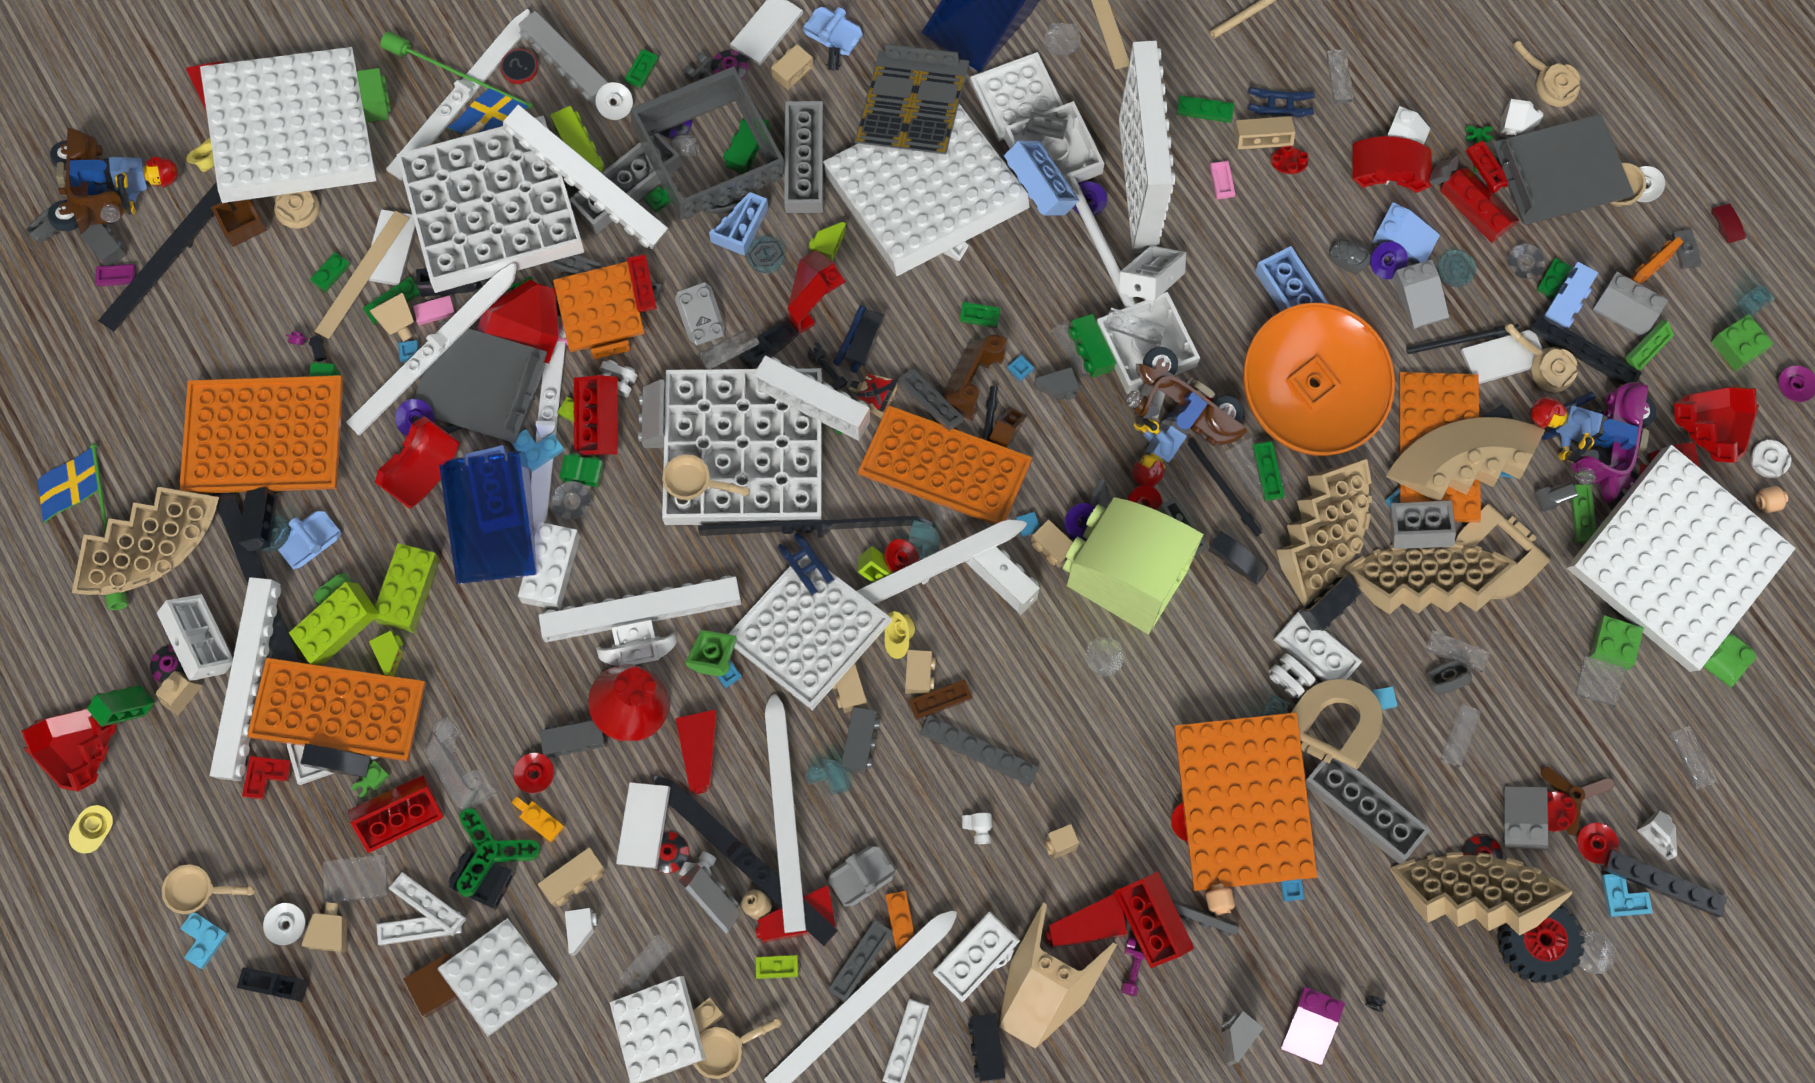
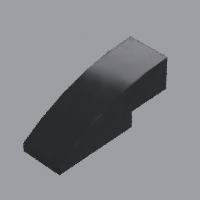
M866 309L848 351L847 361L866 367L882 325L884 314Z
M787 319L759 335L755 342L742 348L740 359L749 369H755L760 365L765 356L771 358L793 341L799 335V332Z
M1222 531L1217 535L1208 550L1225 561L1224 564L1256 585L1259 584L1268 570L1256 556Z
M305 743L300 764L304 767L322 769L326 772L367 778L371 758Z
M243 967L237 988L303 1002L308 981Z

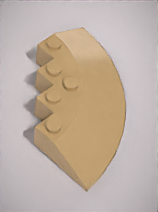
M1500 417L1470 418L1452 422L1425 434L1411 444L1395 461L1386 477L1435 501L1442 500L1448 486L1467 495L1475 479L1494 487L1502 471L1517 479H1521L1545 429L1530 423Z
M1367 459L1307 476L1312 496L1297 501L1302 520L1287 525L1292 544L1277 550L1281 569L1303 606L1337 575L1346 574L1344 568L1351 564L1355 553H1360L1364 544L1362 539L1365 529L1369 527L1371 514H1368L1369 503H1372V496H1369L1371 476Z
M158 487L154 506L133 502L129 522L108 518L105 538L83 535L72 593L83 595L120 593L139 588L169 573L193 552L204 537L216 512L219 497Z
M1455 541L1454 547L1393 549V545H1390L1389 549L1382 551L1377 549L1373 551L1372 555L1358 558L1346 566L1344 572L1350 575L1354 583L1374 605L1388 614H1391L1402 603L1417 613H1420L1430 603L1448 613L1459 602L1477 612L1492 598L1516 567L1517 563L1499 553L1494 552L1492 554L1483 551L1482 547L1464 546L1462 542Z
M1463 852L1446 853V856L1435 857L1433 854L1428 855L1427 859L1419 861L1412 859L1390 868L1415 910L1427 923L1446 914L1457 927L1476 918L1488 931L1507 923L1518 935H1521L1537 927L1572 895V891L1556 878H1549L1542 874L1540 869L1526 867L1523 862L1507 858V860L1493 858L1492 854L1479 853L1475 856L1463 855Z

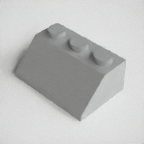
M1616 272L1593 308V311L1644 339L1661 314L1668 299Z
M658 380L644 386L643 394L639 395V403L642 405V412H639V423H642V430L638 431L639 442H642L644 448H664L666 387L664 380Z
M1452 501L1391 503L1393 549L1454 547L1456 529Z
M696 864L678 881L717 926L727 934L741 913L737 909L739 904L732 896L726 897L723 893L726 889L719 881L716 883L710 878L712 873L705 866L701 868Z
M1244 1011L1229 1016L1222 1025L1224 1030L1221 1036L1225 1063L1228 1066L1238 1063L1264 1028Z

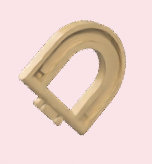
M1488 503L1481 510L1480 523L1469 522L1458 534L1455 541L1464 543V546L1475 548L1498 525L1528 552L1491 598L1503 599L1520 592L1551 559L1532 543L1536 539L1534 534L1529 538L1527 537L1530 531L1519 521L1513 525V522L1516 520L1514 516L1507 520Z
M1345 679L1328 680L1313 686L1302 696L1291 712L1297 713L1300 742H1302L1301 750L1305 751L1309 747L1307 753L1321 760L1326 755L1324 761L1330 763L1332 758L1354 769L1359 768L1380 736L1383 726L1382 708L1374 693L1360 683ZM1333 703L1349 704L1360 714L1359 724L1341 750L1307 734V731L1320 712L1326 706Z

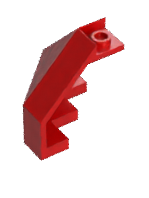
M816 250L799 260L787 308L789 321L799 332V335L815 326V322L809 312L821 301V298L846 283L835 267V263Z
M531 279L497 299L482 314L476 331L546 351L547 355L544 363L549 364L559 337L555 288L538 284Z
M1735 385L1686 394L1674 403L1675 422L1680 427H1683L1700 447L1703 446L1711 454L1710 457L1715 462L1736 463L1746 454L1759 404L1756 401V388Z
M87 708L35 720V724L21 730L26 743L24 750L61 789L79 792L96 782L99 775L97 774L99 765L105 759L109 748L107 744L110 736L114 735L116 725L110 724L101 727Z

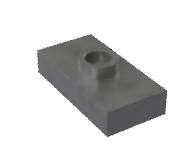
M1031 112L1027 132L1063 140L1068 120Z
M1692 229L1673 232L1671 235L1673 241L1677 237L1684 241L1676 251L1680 268L1699 267L1702 262Z

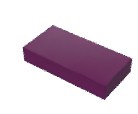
M134 264L96 267L95 284L98 287L129 285L136 277V266Z

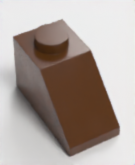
M1009 407L998 419L989 439L993 440L995 444L1007 448L1015 438L1027 415Z

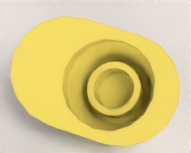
M210 138L192 150L186 158L188 163L196 164L202 172L214 167Z
M891 611L887 614L891 617L892 622L885 628V648L891 657L900 659L908 651L909 639L915 633V626L908 614L902 615L897 611Z
M94 805L85 808L80 813L69 833V843L75 851L91 853L98 849L113 824L110 811L105 807Z

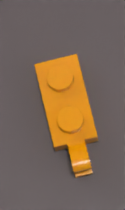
M516 796L511 802L523 812L519 818L551 843L565 828L533 801L527 805Z

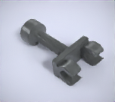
M702 53L695 57L697 59L696 62L700 65L696 70L690 66L683 70L685 71L684 75L693 82H696L701 76L706 78L713 75L707 71L711 67V61Z

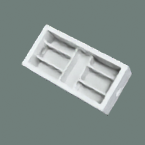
M1150 246L1120 271L1119 293L1126 294L1128 297H1141L1147 301L1156 300L1185 274L1186 252Z
M538 522L518 594L522 603L558 611L561 610L580 540V535L576 529Z
M994 547L965 561L1020 615L1038 599L1040 589L1038 582L1033 577L1029 578L1025 575L1024 569L1019 564H1014L1004 550L1000 551L997 547Z
M203 595L166 600L157 612V615L188 680L193 681L225 674L231 667L233 658Z

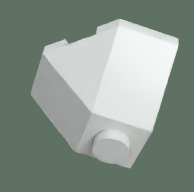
M1511 99L1501 116L1499 137L1507 139L1528 133L1538 126L1543 117V112L1540 110L1536 111L1530 101Z
M1658 811L1637 831L1668 861L1677 856L1676 825L1668 814Z

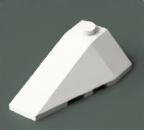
M1399 106L1387 136L1407 138L1424 145L1430 127L1418 113Z

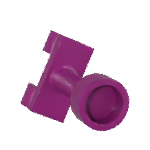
M1129 937L1124 954L1133 956L1134 961L1129 979L1126 983H1122L1120 992L1136 997L1139 988L1135 983L1142 960H1147L1144 953L1134 951L1137 939Z

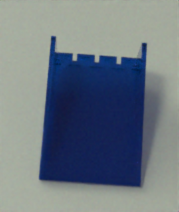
M941 0L921 33L947 51L958 52L960 60H968L969 66L981 73L1032 14L1040 0Z
M525 451L508 452V460H505L504 453L488 455V462H485V456L481 455L468 457L467 465L464 457L445 460L439 465L456 584L537 575L532 491Z

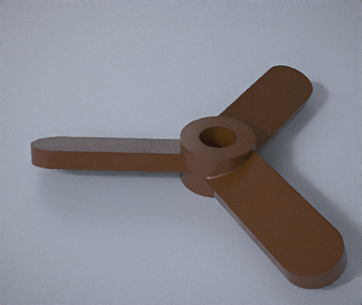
M1544 767L1541 770L1543 778L1574 800L1577 809L1576 819L1566 829V832L1571 836H1575L1579 832L1582 801L1609 791L1614 787V781L1610 778H1603L1581 787H1574L1550 767ZM1573 792L1578 794V798L1573 796Z

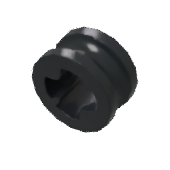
M1368 995L1369 1001L1365 1003V1006L1375 1011L1383 1012L1382 1006L1386 1005V1001L1379 997Z

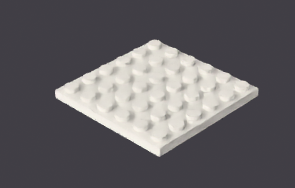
M806 555L797 562L801 568H804L812 561ZM790 566L730 631L729 635L737 637L734 648L809 709L813 710L892 622V619L832 572L830 574L835 581L829 585L817 568L807 574L818 590V593L812 596Z

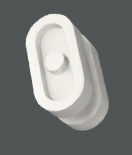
M612 360L603 361L599 370L604 376L618 377V380H621L620 382L618 381V395L629 397L632 389L628 386V383L634 384L638 377L635 370L628 366H618Z
M1285 653L1280 658L1282 666L1280 667L1275 664L1269 670V677L1274 683L1282 685L1288 696L1300 698L1305 692L1302 687L1303 684L1310 687L1315 682V678L1294 657ZM1289 671L1292 675H1294L1297 678V680L1292 678L1287 672Z

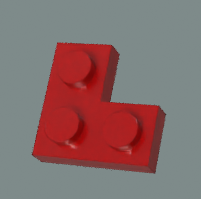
M250 756L242 797L264 800L268 780L289 781L292 762L290 760Z

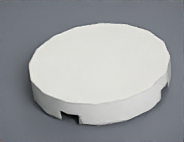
M1766 440L1758 443L1753 448L1750 454V462L1753 469L1761 476L1778 478L1789 469L1791 455L1787 452L1786 446L1779 441Z

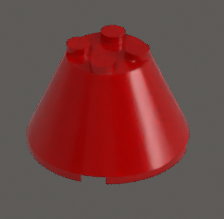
M622 664L605 670L592 684L588 696V709L594 724L605 735L618 741L636 742L649 738L662 727L669 711V697L662 681L653 672L638 665Z

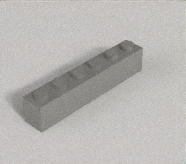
M536 11L531 13L519 23L521 37L525 41L529 40L532 43L533 49L537 53L541 52L544 55L545 61L549 65L553 64L561 77L565 76L573 89H578L586 102L590 101L595 105L598 90L608 82Z

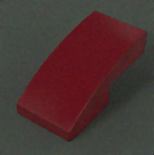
M1731 204L1712 209L1711 214L1719 223V232L1727 243L1746 238L1742 223Z

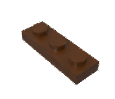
M964 679L909 700V705L915 720H919L972 700V695Z

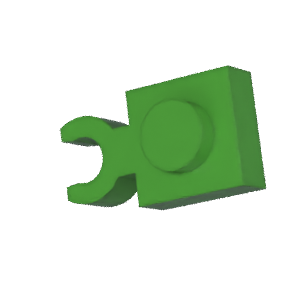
M373 761L369 765L367 778L361 777L363 780L353 784L352 789L356 791L359 787H362L363 791L359 796L365 798L370 787L376 790L390 775Z

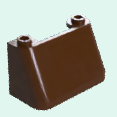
M992 334L968 344L942 394L964 418L971 421L974 420L977 414L975 403L979 396V389L971 382L980 365L988 369L993 363L998 362L1002 365L1006 356L1007 339L1000 335Z

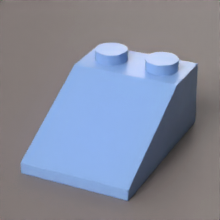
M1393 202L1372 242L1377 245L1387 241L1399 243L1405 248L1408 260L1418 264L1427 261L1440 234L1412 211Z

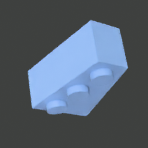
M749 192L734 207V210L727 217L725 216L715 229L709 232L711 243L745 256L769 209L767 198Z
M1577 262L1562 284L1545 316L1569 328L1574 321L1572 315L1574 312L1578 313L1583 305L1581 301L1583 298L1586 299L1592 289L1589 287L1598 272Z

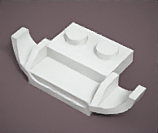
M647 618L612 625L615 644H612L610 648L596 647L598 658L607 664L614 666L622 664L636 665L659 660V658L672 650L677 640L675 632L662 638L655 636L652 619Z

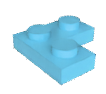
M525 429L518 434L516 443H512L532 472L565 451L553 433L536 444Z
M1614 874L1602 876L1609 917L1653 913L1649 892L1628 894L1626 879Z
M191 913L180 929L195 938L196 941L184 958L200 969H204L228 933L198 913Z

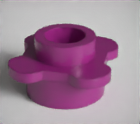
M292 332L291 335L286 334L289 337L288 343L304 345V340H308V338L303 337V333Z

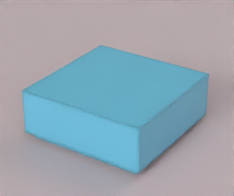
M1393 687L1372 691L1377 697L1382 710L1398 706Z

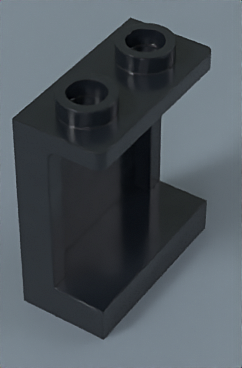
M468 849L466 853L461 855L457 871H454L449 878V888L458 892L457 882L475 855L473 851ZM494 863L476 892L469 896V898L497 910L515 872ZM476 864L473 866L472 871L476 874L481 873L484 867L481 864ZM469 874L468 876L470 877V881L468 882V884H462L463 890H465L466 888H471L470 882L472 880V877Z

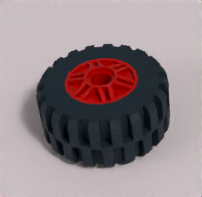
M1562 905L1554 910L1537 927L1521 935H1518L1507 923L1500 925L1499 928L1502 931L1498 933L1497 940L1501 941L1498 949L1499 952L1504 953L1505 957L1502 958L1504 963H1509L1511 965L1510 970L1513 973L1518 972L1520 978L1524 980L1530 979L1533 983H1548L1569 975L1574 971L1573 968L1577 967L1581 962L1579 957L1583 956L1585 950L1581 948V944L1585 943V937L1580 936L1579 933L1583 929L1581 925L1577 926L1574 922L1577 919L1574 914L1568 915L1566 913L1568 909Z

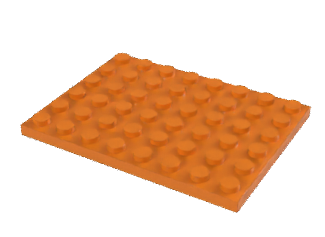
M312 376L188 380L179 490L191 493L246 492L262 487H267L271 491L337 489L343 377Z
M1297 713L1175 725L1174 733L1193 891L1211 889V886L1223 884L1224 888L1317 878Z

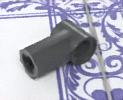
M1572 480L1552 488L1540 489L1534 493L1541 512L1552 510L1558 504L1578 497Z

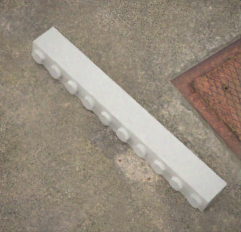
M517 105L503 121L504 131L509 136H515L519 139V143L528 150L530 148L538 160L547 162L550 165L549 168L554 173H560L564 176V180L573 187L575 185L583 197L592 199L595 202L594 205L599 210H605L609 213L611 220L615 223H621L624 226V230L631 236L635 235L638 237L639 242L644 247L653 249L667 233L668 228L521 106Z
M723 576L720 580L713 581L707 579L695 585L686 583L681 585L680 588L666 587L659 592L645 591L642 595H625L622 599L617 600L609 598L597 604L588 602L576 608L575 606H567L560 611L547 610L543 612L544 614L539 615L542 638L546 643L612 630V625L647 618H651L652 622L742 604L736 577Z
M249 578L210 776L217 779L242 782V776L245 774L246 756L250 750V738L247 737L266 656L269 654L268 645L273 634L272 625L277 614V600L281 594V584L271 579Z

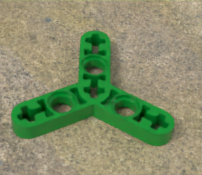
M467 808L461 811L459 816L460 823L477 850L457 882L458 892L462 896L469 897L476 892L494 862L533 861L539 857L540 847L535 840L494 841L474 809ZM469 815L472 817L475 826L471 827L470 822L466 820L465 816ZM478 830L485 833V836L480 840L473 837V834ZM512 846L516 849L515 853L510 856L504 853L505 848ZM519 846H522V850H529V847L532 846L534 851L532 854H528V851H522V855H519ZM490 848H492L493 854H492V853H489V854L486 856V862H485V861L483 860L484 857H485V855H486L485 849H486V850H489ZM481 864L484 869L481 873L476 874L472 871L473 866ZM469 874L472 877V880L470 882L471 888H466L465 890H463L462 884H468V882L470 881V877L468 876Z

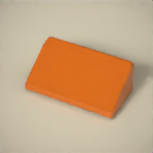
M626 338L591 347L590 350L593 359L596 360L628 352L631 348L629 340Z

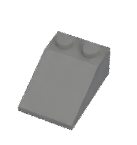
M1432 259L1396 270L1392 282L1413 329L1449 319L1440 277Z
M1505 787V848L1548 849L1547 787Z

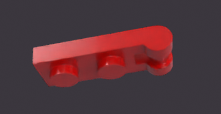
M1484 141L1467 148L1466 154L1487 183L1488 189L1492 194L1498 192L1502 187H1508L1503 169ZM1496 176L1499 179V181L1497 182L1494 180V177Z

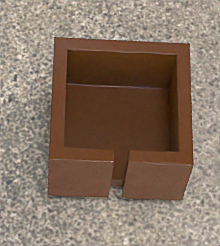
M251 199L233 201L232 203L237 209L235 211L228 202H220L211 207L225 237L232 247L267 231Z

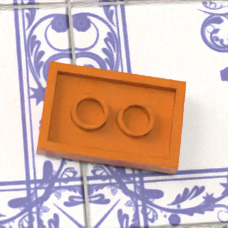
M1679 237L1673 242L1671 240L1667 241L1662 246V249L1659 252L1656 251L1646 264L1643 263L1630 279L1640 285L1643 284L1675 254L1684 241Z

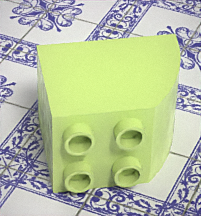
M1114 497L1107 509L1098 504L1091 513L1086 523L1088 527L1083 535L1087 541L1077 537L1066 554L1067 561L1063 566V569L1070 573L1067 587L1149 635L1188 572L1204 534L1157 510Z

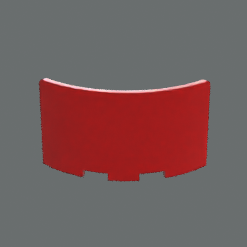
M1394 136L1372 137L1353 143L1352 179L1362 188L1376 184H1387V181H1395L1397 185L1406 187L1415 193L1432 187V184L1429 182L1432 173V152L1425 145L1411 139Z
M425 416L411 425L409 433L402 444L404 449L399 455L395 453L388 462L378 469L375 483L410 509L422 501L441 480L451 465L460 445L458 440Z

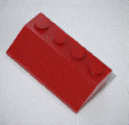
M1468 168L1455 172L1448 181L1443 183L1440 192L1491 244L1520 221Z
M596 375L574 378V453L598 456L618 455V377Z
M424 775L348 810L350 824L367 853L444 818L433 790Z
M1158 871L1114 891L1150 968L1179 958L1195 949Z

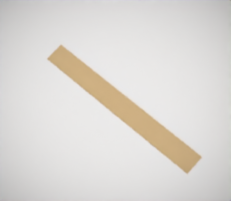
M1091 0L1115 70L1128 67L1129 59L1109 1Z
M397 211L393 213L314 332L328 339L331 337L409 220V217Z

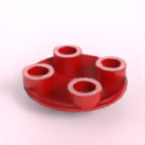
M1282 146L1281 149L1276 150L1272 154L1271 164L1281 173L1297 174L1304 171L1308 166L1309 155L1306 152L1293 148V146Z
M1547 792L1548 830L1552 832L1564 831L1576 819L1577 809L1574 800L1563 792Z

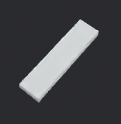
M403 872L389 887L390 891L452 936L466 921L465 917Z
M427 917L377 924L378 945L450 935ZM462 926L457 930L455 934L463 933Z
M909 999L882 1080L883 1082H905L929 1005Z

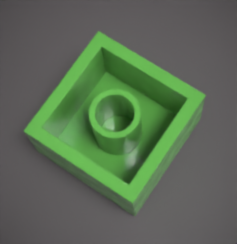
M379 68L356 71L366 123L389 120L387 112H391L385 76L380 75Z
M1749 314L1719 333L1711 342L1735 372L1764 354L1774 344Z
M1603 616L1596 624L1588 659L1628 671L1635 665L1644 628Z

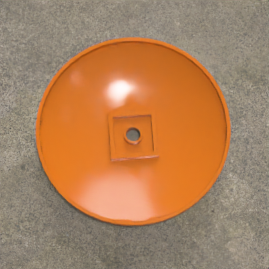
M1306 303L1279 312L1270 318L1255 334L1248 347L1243 366L1245 396L1260 426L1283 446L1303 454L1332 456L1351 451L1362 445L1383 425L1394 399V368L1384 342L1376 331L1362 318L1335 305ZM1311 378L1318 381L1317 388L1310 385L1309 381Z

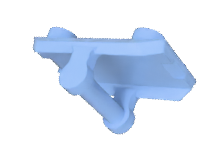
M826 7L817 8L803 26V32L807 36L827 47L840 48V54L849 56L863 36L860 26L846 19V12L840 7H837L835 12Z
M314 511L302 521L298 517L292 519L289 522L291 529L287 531L290 534L286 536L287 538H285L283 544L276 548L293 569H297L337 541L342 533L325 512Z

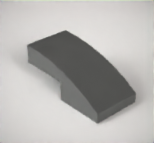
M1456 155L1438 162L1430 175L1429 182L1432 185L1448 181L1450 174L1457 170L1459 156Z

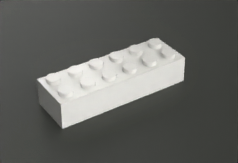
M765 356L754 373L757 390L858 441L870 423V408L865 402L855 401L847 393L842 391L839 393L833 390V387L829 384H821L809 374L803 375L795 367L790 365L787 367L781 364V361L775 357L769 358Z

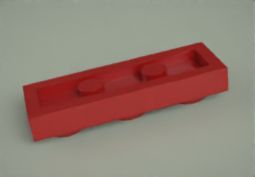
M646 255L627 258L637 311L645 312L657 309Z

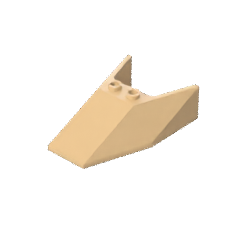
M1044 902L1011 960L999 1028L1035 1049L1086 1002L1117 944L1112 943L1082 971H1077L1044 952L1040 948L1047 906Z

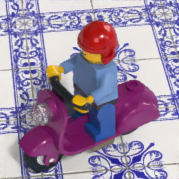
M1626 383L1609 392L1606 397L1607 408L1604 415L1576 406H1570L1566 409L1558 399L1542 397L1536 400L1530 410L1531 418L1538 427L1542 429L1547 426L1556 428V432L1561 435V448H1563V451L1558 455L1559 459L1574 462L1572 469L1577 473L1576 479L1579 480V483L1589 485L1593 482L1601 485V493L1607 504L1614 500L1619 503L1639 478V475L1632 471L1636 460L1640 459L1639 455L1647 449L1649 431L1647 429L1642 430V428L1648 427L1657 415L1654 402L1647 397L1648 385H1644V383ZM1571 439L1579 442V448L1573 452L1569 450L1571 448ZM1592 446H1602L1611 449L1609 466L1598 460L1599 453L1596 450H1588Z

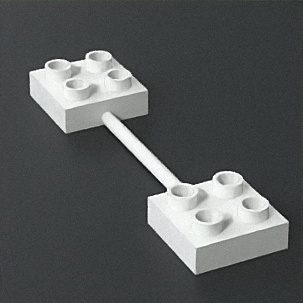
M1074 101L1041 113L1068 120L1063 140L1027 132L1029 118L1006 126L1004 139L1009 149L1018 140L1040 141L1079 198L1080 201L1076 204V207L1119 293L1120 269L1078 185L1082 181L1103 174L1104 162ZM1168 292L1163 293L1154 301L1145 300L1137 304L1133 297L1119 293L1125 309L1097 319V324L1116 361L1114 368L1127 394L1142 389L1145 384L1138 376L1136 364H1143L1145 354L1153 348L1166 347L1173 351L1178 360V369L1175 375L1198 366L1200 357Z

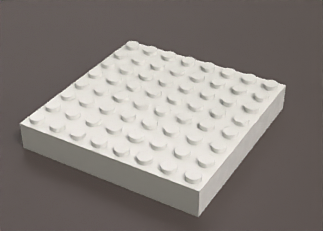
M1157 41L1133 42L1118 118L1132 253H1143L1150 246L1160 244L1159 237L1162 236L1166 211H1168V203H1170L1171 199L1170 194L1173 193V185H1175V173H1171L1173 155H1169L1171 137H1167L1169 120L1165 119L1167 102L1163 101L1165 84L1161 83L1163 66H1159L1161 49L1157 48Z
M352 47L200 66L217 187L222 203L376 181Z
M960 104L947 154L858 143L823 161L827 178L896 276L1030 208L1026 190Z
M544 115L535 118L547 128ZM503 126L396 154L428 275L435 293L492 278L501 269L512 263H516L517 271L584 253L562 175L554 173L549 168L550 165L547 162L538 160L534 156V152L530 148L528 150L519 143L520 140L515 136H509L504 131Z
M821 368L797 369L799 373L803 375L809 374L822 384ZM757 369L666 370L664 468L674 457L684 454L694 455L702 459L707 465L711 481L733 483L742 487L746 486L750 489V494L742 496L738 493L708 487L703 494L692 500H681L670 495L663 484L662 518L664 524L721 525L822 520V422L757 390L754 373Z
M1670 445L1660 450L1566 569L1633 625L1644 628L1643 633L1689 672L1701 670L1796 548L1673 445Z

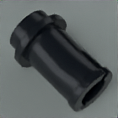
M829 47L828 64H826L828 70H839L841 66L839 65L840 48Z
M321 336L311 337L308 344L312 347L314 360L316 362L326 360L327 356L323 346L324 340L321 339Z

